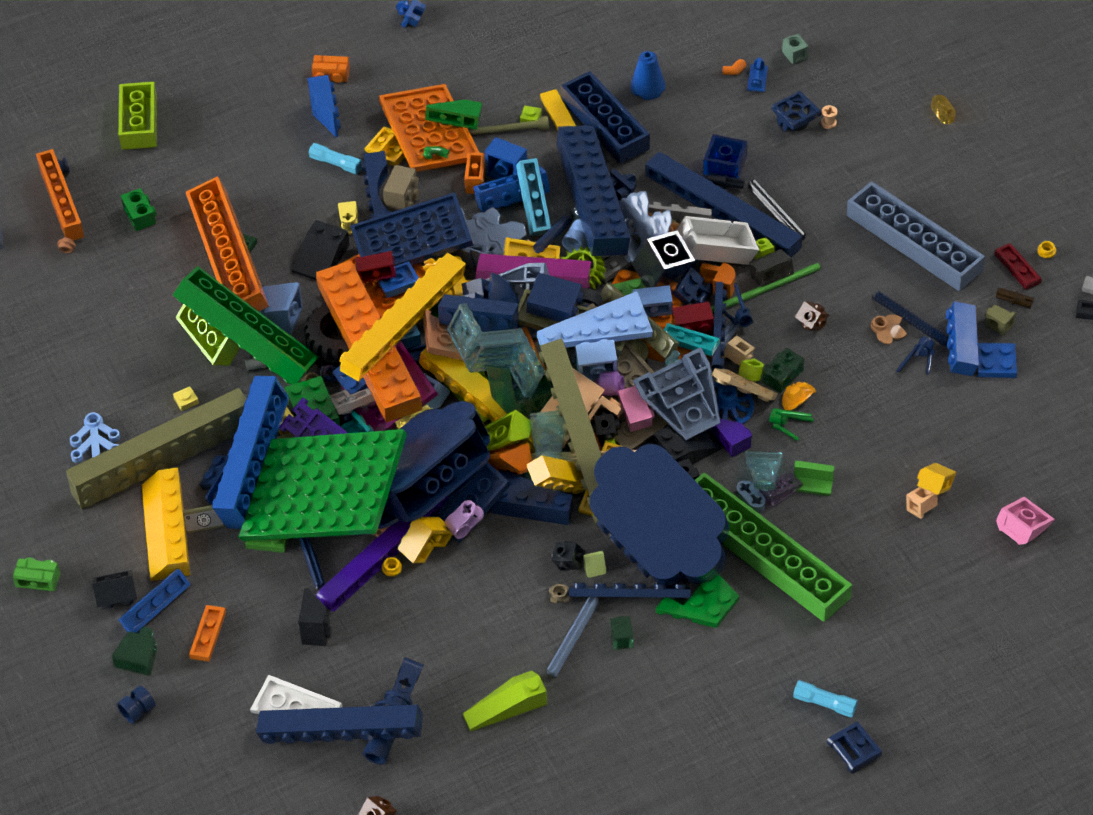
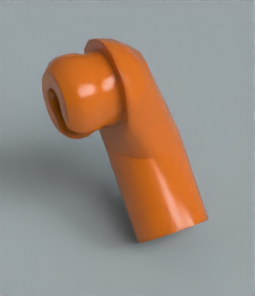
M739 59L732 66H723V75H739L746 68V61Z

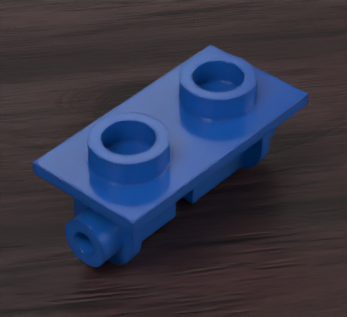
M757 58L754 61V65L751 64L748 91L765 92L768 66H765L762 58Z

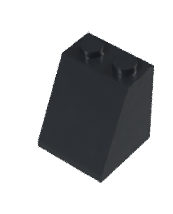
M676 230L646 239L632 265L645 287L650 288L669 286L695 262V259L680 233Z

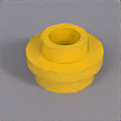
M1044 241L1038 246L1037 252L1043 258H1052L1056 254V247L1052 242Z
M394 557L387 558L382 564V571L387 576H396L402 570L401 562Z

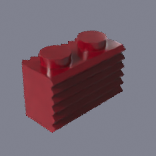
M392 251L355 258L356 271L362 283L366 284L367 282L370 283V281L377 282V280L396 277V265Z

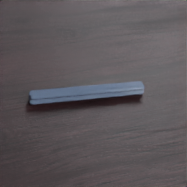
M588 597L548 666V675L553 677L558 675L599 604L598 597Z

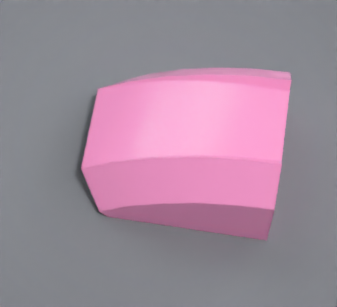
M1022 497L1001 508L996 521L999 531H1003L1020 545L1036 538L1055 519L1026 497Z

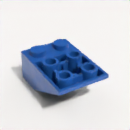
M328 75L307 78L313 116L335 137H338V130L341 129L340 120L336 119V117H339L338 106L334 107V105H337L336 95L332 94V92H335L333 82L329 81Z

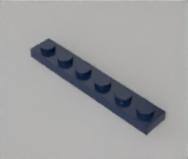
M716 282L714 337L720 338V344L713 354L712 373L715 368L724 369V358H720V356H724L725 344H721V342H725V331H722V328H725L726 317H722V314H726V303H723V301H726L727 290H723V282Z
M576 582L574 586L569 587V596L690 598V587H686V584L683 583L674 584V587H666V584L655 583L654 587H646V583H634V586H626V583H614V586H606V583H594V586H586V583Z

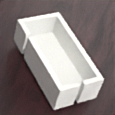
M685 216L676 229L685 239V244L694 259L749 265L759 251L750 227L745 222L734 221L731 223V221Z

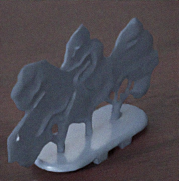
M646 191L630 193L627 198H622L619 201L624 220L626 221L628 218L626 226L630 235L628 255L625 257L628 263L634 261L646 239L669 233L672 223L670 210H666L663 213L657 211L652 216L648 215L649 201ZM633 219L634 225L632 230L630 231L631 227L629 226L630 220ZM637 234L640 237V245L635 241L632 235Z
M494 207L486 210L485 213L480 212L473 215L471 220H466L464 216L474 246L449 254L460 256L467 267L474 268V266L478 265L480 254L503 255L506 237L520 240L523 236H526L525 226L522 223L513 221L500 225V214ZM471 247H480L482 248V252L472 249Z

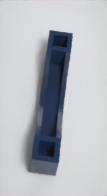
M385 151L363 154L364 161L361 162L362 172H366L363 175L364 184L368 185L366 187L367 198H371L368 201L369 212L373 211V214H370L371 219L391 213L379 198L380 188L388 177Z

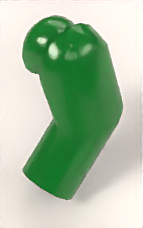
M426 146L423 157L431 159L434 154L448 158L450 150L439 146Z

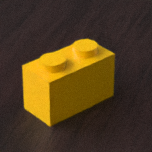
M933 463L919 471L917 486L937 495L950 490L957 472L938 463Z

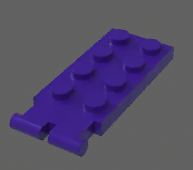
M304 397L301 398L292 410L297 414L294 418L289 414L279 426L284 432L289 430L295 435L294 437L348 433L316 408L315 411L307 405L309 401Z

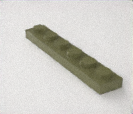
M606 283L600 293L603 304L625 296L610 283ZM647 315L653 334L652 337L643 339L665 359H671L679 343Z

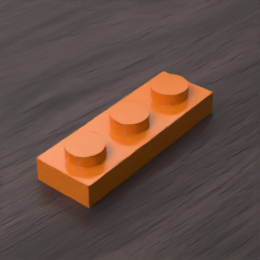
M206 605L189 653L190 659L210 662L226 615V608Z

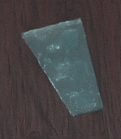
M558 411L530 413L529 419L536 458L543 455L560 459L565 433L562 424H565L564 417H559Z
M745 451V459L754 488L764 491L775 490L784 460L783 453Z

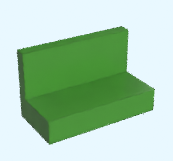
M795 460L791 491L830 496L834 478V466Z

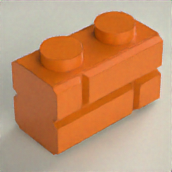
M314 55L312 77L328 75L329 81L337 83L348 82L350 72L349 57Z
M469 152L467 154L464 178L465 193L475 194L473 187L485 183L486 164L484 153Z

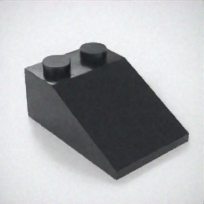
M315 220L305 236L292 267V272L317 281L316 272L336 266L350 246L348 230Z
M670 425L653 434V444L664 448L677 462L689 459L691 464H694L723 449V445L709 429L688 440H685Z

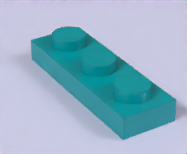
M667 323L663 329L679 343V347L693 351L701 347L704 354L709 356L714 354L720 344V338Z

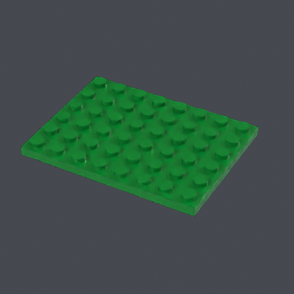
M404 429L271 439L239 538L242 541L376 534L407 433Z

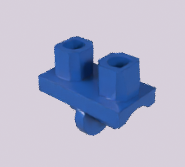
M407 0L399 1L396 5L398 14H405L401 26L406 27L408 23L416 27L426 5L418 0H412L410 5Z

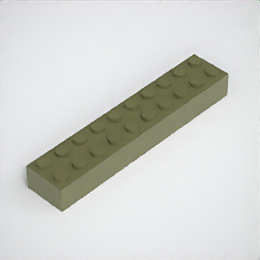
M237 388L66 470L72 496L81 510L140 481L146 480L158 470H164L177 465L208 448L231 439L237 432L239 419L242 416L244 403L247 398L240 388Z

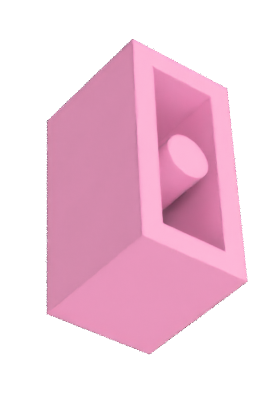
M633 386L619 390L618 400L622 406L621 409L629 431L633 432L652 426V418H655L653 409L648 407V404L641 398L636 387Z

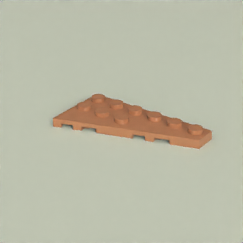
M425 309L423 322L427 353L527 374L518 353L509 354L501 343H493L481 336L439 323V318L430 315L431 311Z

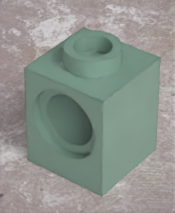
M799 34L783 39L782 52L792 65L808 59V45Z

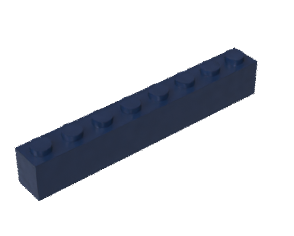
M418 705L262 710L259 712L256 733L261 741L267 744H273L274 742L293 743L294 741L310 743L319 740L332 742L333 740L352 741L353 739L373 740L376 738L386 740L393 738L412 739L413 737H421L424 714Z

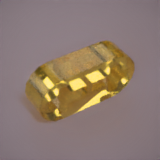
M943 95L933 96L931 108L936 116L944 124L953 123L956 111L949 100Z

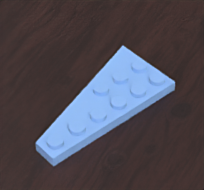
M636 291L539 330L536 337L539 345L562 338L565 347H573L582 342L592 343L603 339L614 340L615 342L652 337L653 331Z

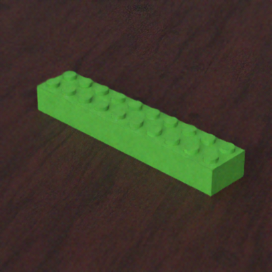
M705 472L695 479L705 492L722 508L728 520L729 534L722 544L812 614L825 622L851 599L852 584Z

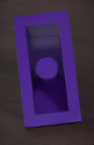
M720 419V424L710 429L731 457L751 448L752 433L740 422Z

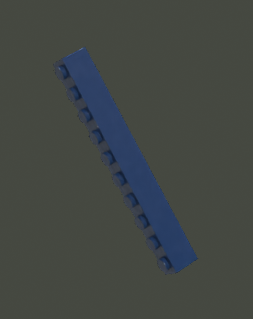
M659 151L645 164V176L698 208L711 209V215L718 220L731 221V223L734 221L748 223L755 241L766 237L774 246L775 254L789 261L801 249L802 236L798 232L789 229L783 223H779L769 215L757 210L754 206L742 201L739 197H735L725 189L713 184L712 181L686 168L668 155Z

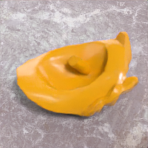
M797 382L787 386L782 396L784 410L791 411L803 404L813 393H816L815 388L806 382Z

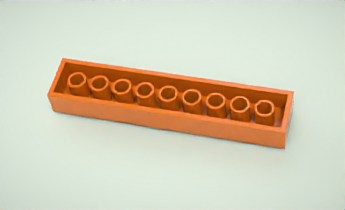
M217 176L186 191L216 280L257 311H262L269 307L229 196L219 177Z
M352 261L316 272L318 288L349 350L355 341H359L366 330L369 331L377 319H381ZM394 346L363 377L386 423L422 411L421 395Z

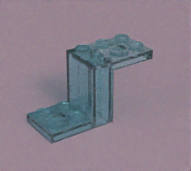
M467 303L460 304L447 331L469 372L509 368L524 397H531L545 372L523 330L517 328L482 332Z

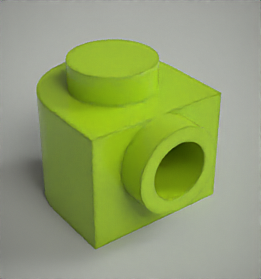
M766 237L756 241L759 251L755 255L754 260H758L761 263L775 257L774 246Z
M755 358L741 361L738 375L756 383V381L761 380L764 364Z

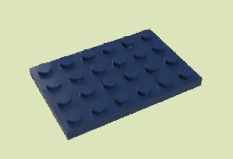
M455 192L350 225L360 257L392 251L396 266L408 261L411 265L430 258H436L446 253L474 246Z

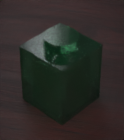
M630 616L610 618L613 650L634 648Z

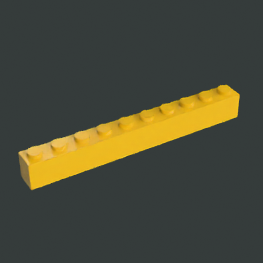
M449 253L439 258L432 268H428L422 278L417 279L411 289L408 288L401 299L396 300L391 309L385 311L380 320L377 319L369 331L366 330L359 341H355L348 352L345 351L341 355L339 371L359 382L423 317L425 309L429 311L463 277L466 263Z

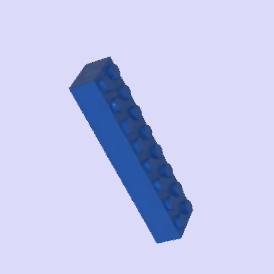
M254 376L249 388L248 398L244 403L242 416L239 419L237 432L234 434L232 448L229 450L227 463L223 468V476L218 484V492L213 500L212 508L227 528H242L271 439L277 438L279 426L282 423L289 396L276 376Z

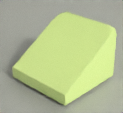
M603 551L583 555L584 569L588 578L606 574Z

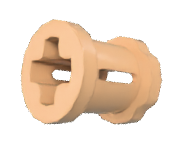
M828 105L822 108L823 118L821 119V125L823 128H835L837 124L835 117L838 112L836 107Z

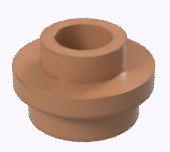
M63 238L57 243L59 251L63 253H72L76 248V244L70 238Z

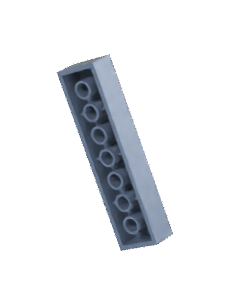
M871 181L847 201L846 216L956 290H962L983 272L984 255Z

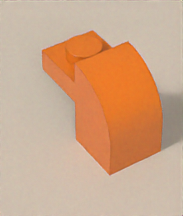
M722 262L721 266L702 263L700 275L704 278L703 282L713 284V295H715L716 282H723V290H727L726 298L730 299L735 290V271L733 267Z

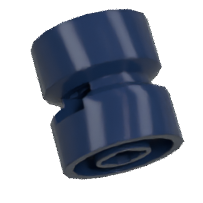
M140 685L130 692V697L125 696L117 702L118 710L131 724L142 718L143 712L147 714L156 707L151 694Z

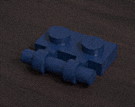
M690 267L684 273L673 294L684 305L703 303L711 296L713 285L707 283L704 287L702 285L704 278Z

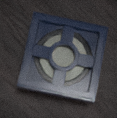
M801 91L771 106V110L777 115L778 126H783L784 132L788 129L792 131L805 129L809 122L820 117L822 112Z

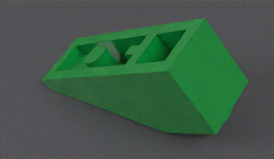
M464 99L428 104L426 106L425 120L477 130L481 117L482 103Z

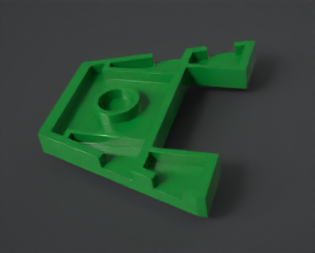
M718 574L712 580L702 583L684 605L669 597H664L656 607V613L659 615H663V613L672 615V618L676 619L682 617L692 620L693 623L717 628L737 604L739 595Z

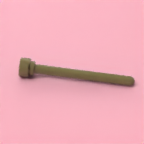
M543 116L541 119H537V121L478 127L477 130L468 128L471 135L531 128L545 131L549 130L548 116Z

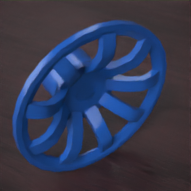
M714 382L713 385L718 394H715L718 413L723 409L722 420H727L728 410H730L736 422H740L742 425L746 423L754 411L752 396L749 393H744L745 396L737 397L736 386H725ZM748 400L750 408L743 407L739 402ZM736 408L741 412L747 413V415L743 419L740 418Z

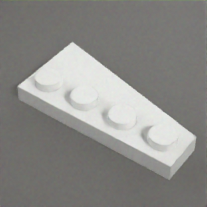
M268 675L250 711L251 713L259 714L262 710L340 708L342 703Z

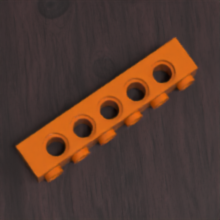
M51 149L37 153L38 166L65 238H70L73 241L84 238L80 218L54 150Z

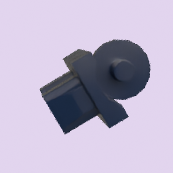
M615 169L610 171V178L614 189H617L615 193L619 201L622 198H627L630 193H634L637 184L635 183L636 177L633 174L626 176L625 174L621 175Z

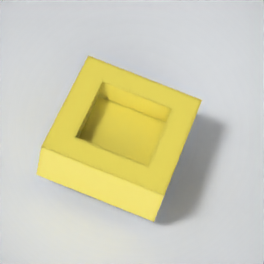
M190 386L173 393L174 400L181 411L199 404L198 398Z

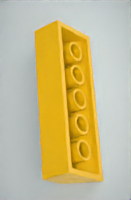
M178 467L158 470L142 484L151 581L165 579L176 569H180L184 576L190 575L187 536L183 517L182 488Z

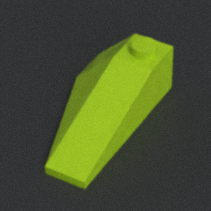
M514 410L486 425L485 428L490 436L487 449H500L526 440L531 434L532 422L520 412Z
M531 670L512 677L465 711L463 717L471 732L547 705V691L540 676Z

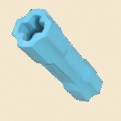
M313 143L309 149V157L315 160L328 162L353 174H358L362 169V160L359 158L335 152L318 143Z
M798 680L794 689L793 698L827 707L851 718L857 708L858 700L825 691L801 680Z

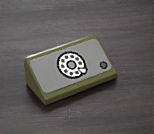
M212 505L183 510L186 533L220 528L225 525L213 510Z

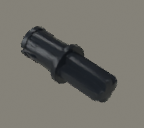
M710 173L708 180L712 181L713 184L723 186L724 188L743 189L745 184L744 179L729 177L728 174L718 175Z

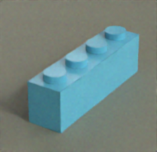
M537 158L522 160L517 163L516 169L530 236L545 234L551 228L538 160Z

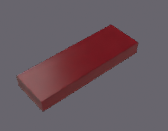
M1011 243L995 249L994 254L1025 290L1041 283L1042 278Z

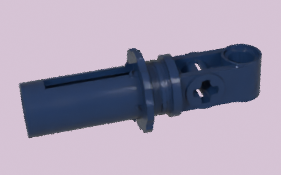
M405 657L393 689L386 691L385 699L377 701L375 706L412 705L413 701L410 695L424 664ZM383 738L369 740L363 751V757L376 764H386L395 738L391 740Z

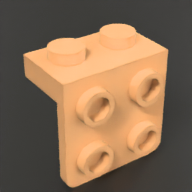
M603 396L600 399L596 398L591 405L592 411L588 415L591 425L595 421L594 416H598V413L603 408L613 413L617 418H620L623 414L621 404L613 398L610 400Z

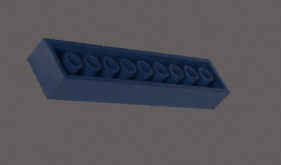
M594 126L558 127L556 145L591 256L628 255L630 235Z

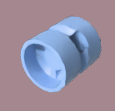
M580 219L573 222L569 231L562 239L563 246L571 253L573 248L579 250L580 246L584 249L587 246V240Z

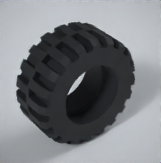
M325 302L320 305V308L316 307L306 319L307 321L304 325L306 348L318 356L315 363H319L320 366L334 365L338 368L341 365V355L345 351L348 352L349 348L344 339L333 340L327 338L329 334L336 331L337 324Z

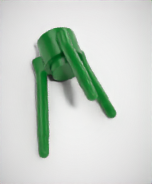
M773 408L769 422L773 423V428L798 441L799 437L781 425H786L788 418L813 422L814 419L808 418L812 417L810 413Z

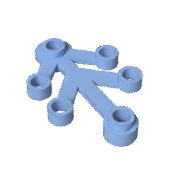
M92 412L86 415L84 419L85 426L70 437L71 446L77 448L71 452V458L73 462L78 463L83 460V454L90 447L92 448L93 458L100 454L99 445L107 450L118 446V444H113L112 442L120 440V433L117 429H112L103 424L102 417L98 413ZM98 430L107 434L110 441L100 436ZM90 432L91 436L82 444L81 439Z

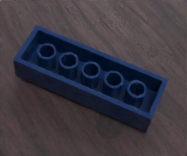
M591 71L561 85V99L564 104L584 125L594 126L598 140L620 164L650 149V134Z

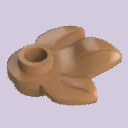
M898 315L876 316L871 321L870 327L872 331L876 333L877 339L884 344L890 345L893 339L900 340L907 336L906 331L899 326L902 317Z

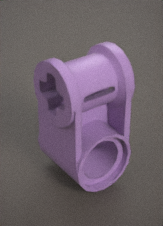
M467 500L446 518L444 524L457 539H461L482 520L484 512L474 502Z

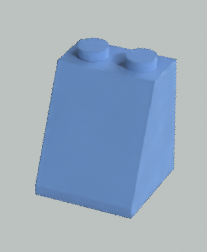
M294 282L262 287L269 307L259 312L289 335H292L303 308L300 284Z

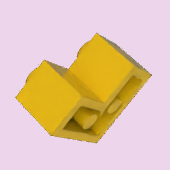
M421 517L411 522L408 532L401 539L398 550L413 563H425L433 548L446 547L453 534L440 517Z

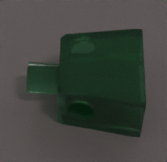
M142 627L140 633L128 632L112 654L114 667L151 676L157 653L156 640L154 637H151L153 630L149 627Z

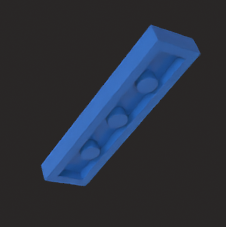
M176 569L118 619L129 635H134L191 584L180 569Z

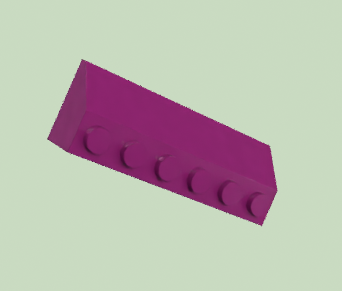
M480 254L476 269V279H488L492 272L498 275L527 263H546L550 276L582 284V288L589 289L591 261Z

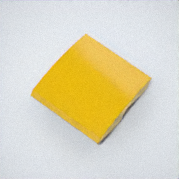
M384 126L364 148L367 153L385 151L387 164L391 166L399 165L405 158L392 128Z

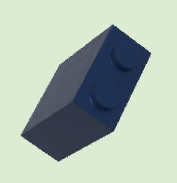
M538 272L527 300L526 313L558 322L576 316L579 309L577 305L582 303L584 293L581 292L582 284Z

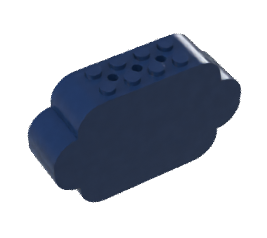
M460 401L452 403L442 410L429 409L419 413L400 428L405 430L407 436L378 529L389 527L397 521L410 522L421 518L487 463L490 458V453L487 449L490 436L473 404Z
M647 444L634 452L627 447L618 446L611 448L598 459L594 468V476L599 486L596 487L590 497L591 511L598 520L596 524L606 536L609 533L611 534L609 538L620 550L622 548L625 549L623 551L633 564L635 562L638 563L637 567L646 578L650 576L655 582L666 584V586H674V584L680 583L684 578L691 583L702 584L712 580L721 572L725 565V553L721 544L729 534L728 520L722 508L664 448L655 444Z

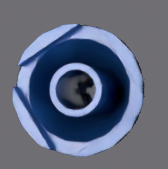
M645 51L639 55L631 80L632 93L636 97L637 95L641 96L644 100L658 98L665 91V80L657 56L651 51Z

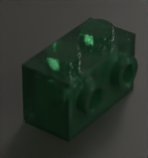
M786 347L775 356L770 364L764 366L762 382L781 393L804 371L805 359Z

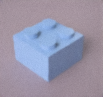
M603 339L599 342H582L575 345L577 371L591 381L598 379L601 372L617 371L614 340Z

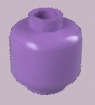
M618 371L601 372L599 378L595 380L597 385L605 389L602 396H618V391L625 388L624 377Z

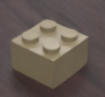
M399 165L394 166L383 190L385 207L390 212L413 206L414 201L418 200L420 190L417 189L419 179L416 177V169Z

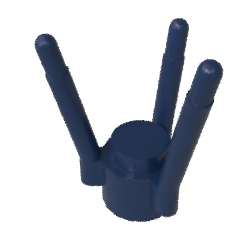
M734 283L741 309L736 311L735 317L728 312L723 315L730 319L734 325L739 324V326L745 328L753 323L749 308L745 307L737 283Z
M921 337L918 344L914 346L896 372H900L915 354V357L928 355L926 373L930 374L932 358L935 353L932 349L934 341L929 337Z

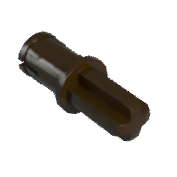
M998 288L996 292V298L1011 302L1012 305L1017 304L1031 309L1034 297L1020 294L1018 291L1013 292Z

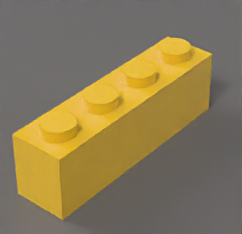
M542 455L526 464L535 486L578 494L584 490L580 480L584 477L582 471H577L575 462Z

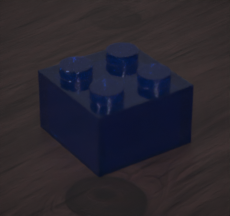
M713 134L703 160V174H728L729 177L739 178L747 158L748 141Z

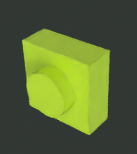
M524 105L520 116V123L540 119L542 108Z

